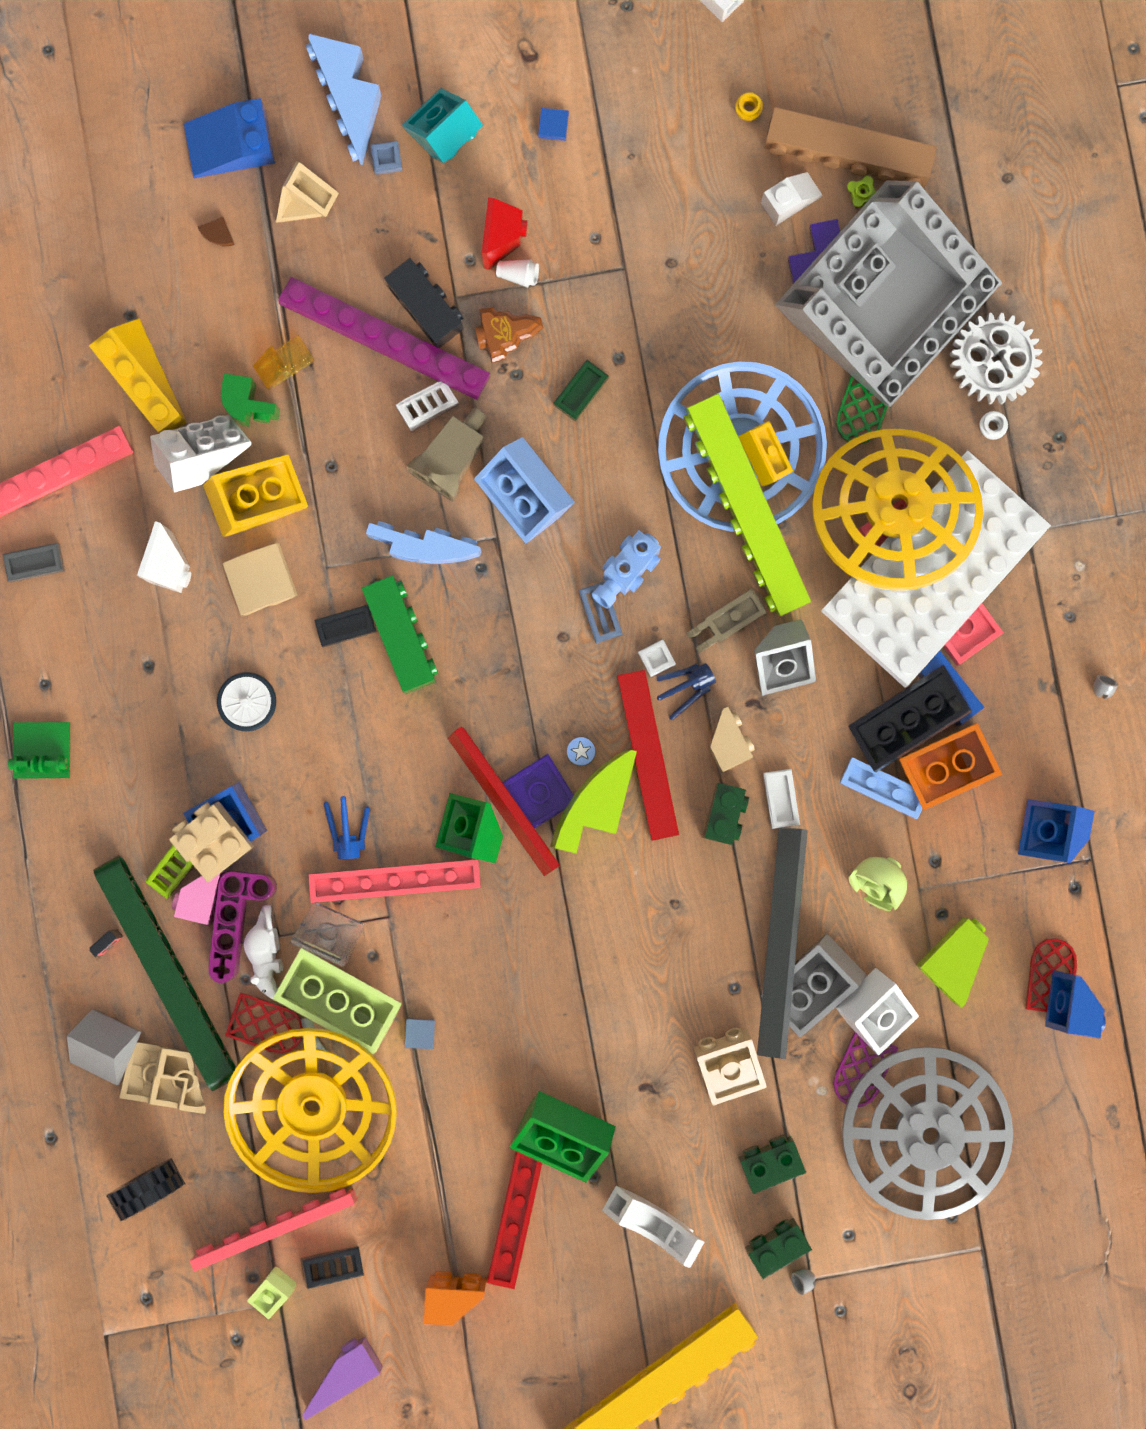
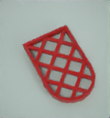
M1046 939L1040 942L1033 950L1025 1009L1047 1012L1048 1005L1043 998L1050 993L1051 986L1045 978L1052 974L1053 970H1057L1064 964L1070 971L1069 974L1076 975L1077 956L1067 942L1059 939ZM1052 942H1059L1060 944L1055 947ZM1048 943L1053 950L1044 956L1040 948ZM1064 945L1071 952L1065 958L1058 951ZM1038 953L1041 959L1035 963V958ZM1056 953L1061 961L1053 967L1048 958ZM1070 958H1073V968L1067 962ZM1045 962L1050 970L1042 976L1036 967ZM1035 971L1039 979L1033 983V974ZM1042 981L1048 990L1040 995L1034 987ZM1032 991L1037 997L1033 1002H1031ZM1040 1001L1046 1009L1033 1006Z
M240 992L225 1036L256 1046L258 1043L251 1040L260 1037L261 1041L265 1040L263 1034L271 1030L274 1035L278 1034L276 1028L283 1024L286 1025L288 1030H292L288 1022L295 1018L299 1021V1029L303 1027L301 1018L291 1009ZM245 998L257 1001V1003L249 1006ZM242 999L245 1009L237 1012ZM264 1004L275 1007L276 1009L267 1012ZM260 1005L264 1015L255 1019L251 1009ZM283 1010L294 1016L286 1019ZM247 1011L252 1021L242 1025L238 1015ZM279 1011L283 1021L274 1025L270 1015ZM267 1018L270 1028L261 1032L257 1022ZM234 1019H236L239 1027L231 1031ZM254 1024L258 1034L248 1038L244 1028ZM241 1030L245 1039L232 1034ZM295 1036L291 1037L295 1044L291 1048L285 1049L282 1043L283 1040H280L266 1047L265 1050L274 1053L289 1052L299 1045L303 1036H300L298 1040ZM279 1043L282 1050L273 1049L270 1047Z

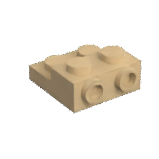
M219 801L212 806L207 802L196 810L194 814L197 818L190 823L186 819L172 829L175 835L169 839L185 861L188 862L190 860L207 883L254 847Z
M732 1028L725 1033L726 1036L718 1039L706 1037L698 1042V1046L693 1047L713 1106L767 1088L752 1039L747 1029Z

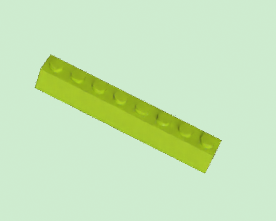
M719 393L686 408L687 415L683 416L689 431L694 430L699 441L695 442L697 450L702 458L706 456L710 467L707 468L709 477L713 484L717 482L722 491V493L718 494L724 509L729 508L732 513L731 526L735 534H741L745 544L741 546L743 553L748 561L753 560L757 569L753 571V575L759 587L763 585L768 596L764 597L770 612L775 611L777 615L782 616L810 603V597Z

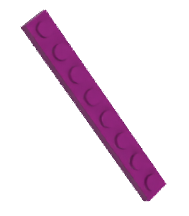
M293 277L289 279L278 299L280 305L438 382L441 381L476 400L479 399L490 378L489 372Z

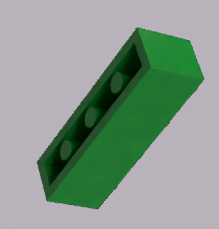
M392 575L362 587L403 693L406 695L436 683L434 675L439 673L433 658L428 660L424 649L428 648L423 633L417 634L414 623L418 622L412 606L407 608L403 597L408 595L402 580L396 582Z

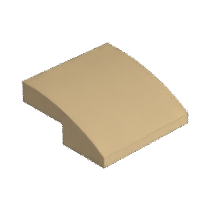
M280 543L254 550L223 563L241 616H247L267 606H275L298 596Z

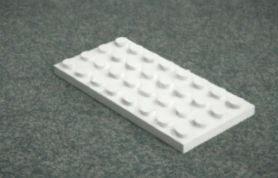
M969 451L962 456V459L970 467L978 482L982 495L983 519L977 542L967 559L953 573L941 581L912 590L877 588L851 577L821 610L822 613L904 687H907L1051 526ZM956 463L947 473L951 477L957 492H973L966 474ZM942 479L931 490L932 493L948 492ZM959 503L958 519L951 533L963 545L969 539L974 525V503ZM934 504L931 518L944 528L949 519L950 504ZM924 528L912 536L913 550L928 545L937 537ZM888 537L880 547L887 550L901 551L900 538ZM943 544L931 554L915 559L916 577L940 569L949 563L956 554ZM872 554L861 566L864 570L880 576L904 578L903 561L887 560Z

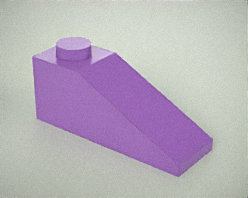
M366 1337L358 1341L356 1338H353L341 1346L342 1351L302 1415L305 1421L380 1374L383 1366Z

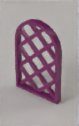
M854 1032L841 1063L836 1070L833 1082L837 1097L845 1104H847V1101L844 1099L849 1098L852 1092L849 1082L857 1079L860 1080L865 1074L860 1073L857 1064L867 1061L869 1068H871L873 1065L870 1059L878 1057L877 1054L868 1055L865 1047L867 1044L866 1042L864 1043L859 1035L858 1038L861 1044L852 1047L858 1035L856 1032ZM890 1044L889 1047L891 1048L884 1050L879 1056L883 1059L884 1054L889 1052L893 1054L897 1052L898 1047ZM862 1048L865 1058L856 1061L852 1051ZM848 1054H850L852 1062L844 1065ZM854 1066L857 1076L847 1079L844 1069ZM889 1068L882 1073L883 1078H885ZM841 1072L844 1080L837 1083L838 1076ZM846 1084L849 1094L840 1096L837 1087ZM874 1084L865 1090L866 1101L858 1103L857 1107L866 1106L874 1100L879 1092ZM876 1088L872 1096L869 1098L867 1091Z

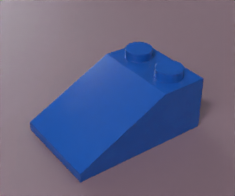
M261 98L232 103L184 123L194 178L275 164L267 113Z

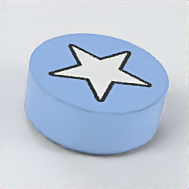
M575 738L568 745V758L575 765H587L595 756V747L587 738Z

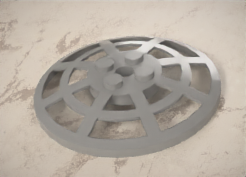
M930 1046L913 1047L895 1052L881 1059L868 1069L856 1083L848 1098L843 1114L842 1142L847 1163L855 1179L877 1203L894 1213L909 1218L923 1220L944 1219L961 1214L974 1207L987 1197L999 1183L1007 1168L1012 1152L1013 1125L1008 1103L1000 1087L980 1065L960 1053L945 1048ZM924 1057L925 1075L907 1078L897 1083L894 1087L880 1075L886 1069L899 1062ZM936 1057L958 1062L973 1070L979 1077L967 1088L954 1079L937 1075ZM873 1083L884 1096L874 1111L871 1127H853L858 1103L865 1090ZM925 1084V1100L909 1105L899 1095L911 1087ZM937 1084L950 1087L958 1091L962 1096L952 1107H949L945 1103L937 1101ZM987 1085L994 1092L1000 1104L1005 1121V1129L989 1130L986 1112L977 1099L978 1095ZM892 1103L901 1112L895 1129L880 1128L883 1115L889 1104ZM970 1104L978 1116L981 1130H965L964 1124L959 1117ZM933 1127L937 1130V1138L933 1142L927 1143L923 1140V1132L927 1128ZM853 1139L870 1140L874 1158L879 1168L883 1171L870 1183L857 1163ZM880 1140L896 1141L898 1150L902 1155L891 1166L887 1164L883 1156ZM1005 1141L1000 1165L991 1181L985 1185L976 1173L985 1161L989 1142ZM965 1142H981L978 1155L969 1168L959 1157ZM912 1164L924 1170V1186L909 1183L898 1175ZM951 1165L961 1175L960 1178L949 1184L936 1186V1170L944 1169ZM892 1181L908 1192L923 1195L922 1211L898 1206L883 1197L879 1191ZM966 1183L978 1193L971 1200L958 1207L934 1212L935 1195L953 1192Z

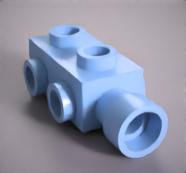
M640 530L633 537L631 535L626 537L620 546L622 551L616 558L612 555L602 568L605 570L603 579L606 582L603 585H599L592 593V597L596 602L605 608H610L616 601V595L619 591L626 595L629 590L635 592L644 580L640 576L646 569L651 572L661 559L658 557L661 546L658 545L659 543L656 538L648 533L644 534ZM637 546H640V547H641L642 549H644L645 551H644V552H640V551L637 550L636 547H637ZM625 566L628 572H621L619 567Z

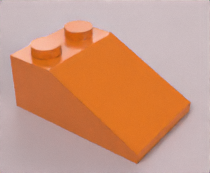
M978 723L899 759L923 810L1003 775Z

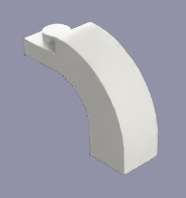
M616 1186L602 1209L618 1225L631 1229L650 1239L684 1266L691 1267L704 1244V1241L693 1233L694 1230L648 1200L621 1187Z

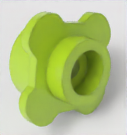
M865 176L863 180L857 182L850 181L848 183L847 190L851 192L852 204L855 207L865 205L877 192L874 190V180L872 177ZM860 190H865V194H862Z

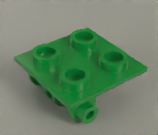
M13 722V758L8 760V768L13 770V779L70 778V722Z

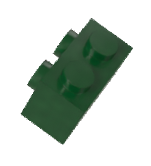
M716 783L703 834L704 839L733 845L734 840L739 841L742 831V824L738 823L740 813H746L749 797L745 796L746 789Z
M785 1135L774 1137L769 1140V1145L759 1148L758 1145L749 1147L742 1151V1156L738 1157L753 1194L807 1173L791 1136L787 1138Z
M794 1218L779 1222L773 1227L774 1230L766 1235L760 1234L749 1241V1245L745 1247L762 1279H765L812 1250Z

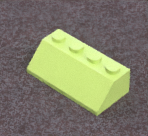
M303 948L300 949L273 997L277 1002L322 1027L358 1042L373 1055L377 1052L402 1005L399 1001Z

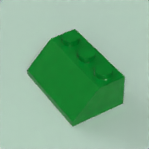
M538 1091L528 1105L509 1148L586 1183L609 1154L616 1126L577 1107L564 1103L551 1095Z

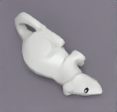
M264 905L256 925L249 930L245 937L244 950L253 966L254 976L250 978L251 983L256 984L261 992L273 1000L277 992V985L273 977L274 971L281 973L283 971L282 959H276L275 955L277 950H280V942L277 929L272 926L271 905Z

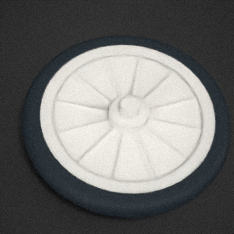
M251 672L238 673L228 678L221 686L217 695V709L222 720L231 728L245 732L260 729L271 720L276 709V694L272 685L264 677Z

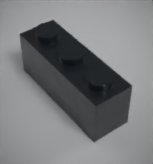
M409 258L384 277V281L388 289L435 347L441 348L464 330L461 322L464 317L454 305L449 307L445 302L446 295L438 284L433 286L427 279L429 274L420 262L415 264Z

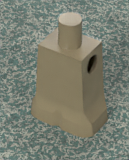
M476 408L471 410L464 422L452 416L422 454L413 458L407 465L408 472L448 500L454 502L459 493L461 479L483 445V436L477 431L487 416Z

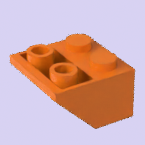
M438 1271L435 1272V1275H430L425 1292L423 1324L453 1326L484 1298L487 1279L481 1278V1275L476 1273H466L464 1277L452 1276L451 1272Z

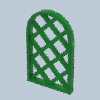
M853 376L850 377L841 406L838 409L836 420L838 433L848 442L852 440L849 437L853 435L855 438L859 437L857 433L867 429V432H872L870 427L878 424L876 431L880 430L888 407L884 406L883 403L874 406L870 398L873 394H868L867 389L860 383L851 387ZM861 386L865 396L856 399L852 390ZM849 393L852 402L844 405ZM867 399L871 408L862 412L858 402ZM855 405L859 414L849 417L846 408ZM884 406V409H883V412H882V415H881V418H880V416H879V414H878V412H877L876 409H878V408ZM873 411L877 420L868 424L864 415ZM841 412H843L846 420L840 422ZM861 417L865 426L856 430L852 420ZM846 423L849 424L852 430L847 435L843 433L840 427ZM869 439V440H867V441H864V442H862V443H860V444L868 443V442L871 441L872 439Z

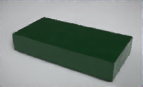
M586 360L554 401L553 405L576 422L609 379V376Z

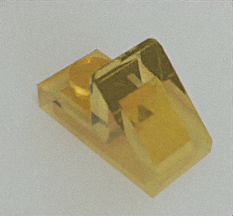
M298 335L276 350L271 345L253 365V368L266 388L270 390L315 360Z

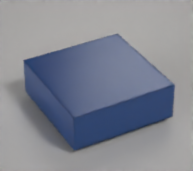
M541 108L539 138L566 141L569 111Z

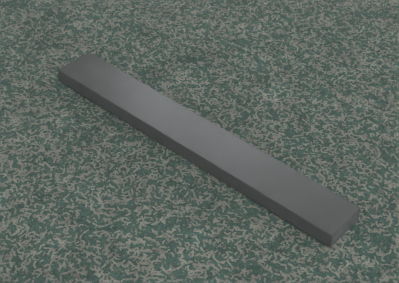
M779 828L757 1056L786 1059L808 832L805 829Z

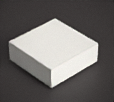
M664 640L638 652L650 678L676 665Z

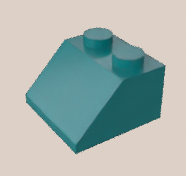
M440 88L402 124V127L431 157L442 163L452 159L457 154V150L466 142L472 140L477 135V131L483 126L465 99L443 88Z

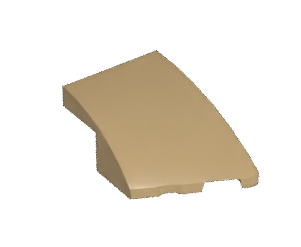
M137 1041L122 1078L119 1098L205 1114L206 1108L191 1054L183 1050Z

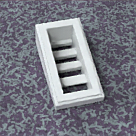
M439 381L397 403L396 408L412 432L459 403L449 386ZM440 389L448 400L444 404L436 393ZM430 395H432L438 405L434 409L427 399ZM422 401L428 412L423 413L417 403ZM412 406L419 416L415 419L408 410Z

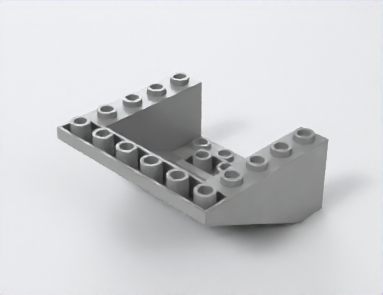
M886 181L775 305L805 336L853 376L854 379L885 406L891 407L1002 284V281L918 181Z

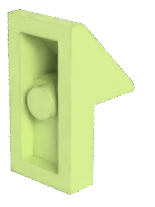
M274 1267L247 1302L267 1319H270L290 1297L297 1284L280 1268Z

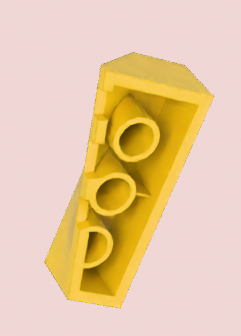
M136 319L109 329L91 343L89 347L159 434L164 430L178 429L187 421L158 361L154 348L148 339L141 320Z

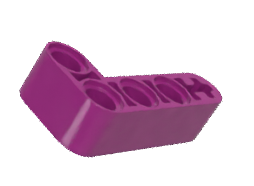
M235 871L227 872L220 878L209 961V975L215 982L225 983L238 975L247 899L266 900L275 894L277 884L270 875ZM232 876L237 877L240 881V888L237 892H232L228 888L227 883ZM260 879L268 883L269 889L265 895H260L256 891L255 886ZM229 904L233 905L237 910V916L232 921L228 920L224 915V910ZM224 933H228L233 937L234 943L230 949L225 948L221 944V937ZM219 953L223 955L232 953V957L225 959V956L219 957ZM225 961V967L230 968V972L223 976V971L218 970V966L223 965Z

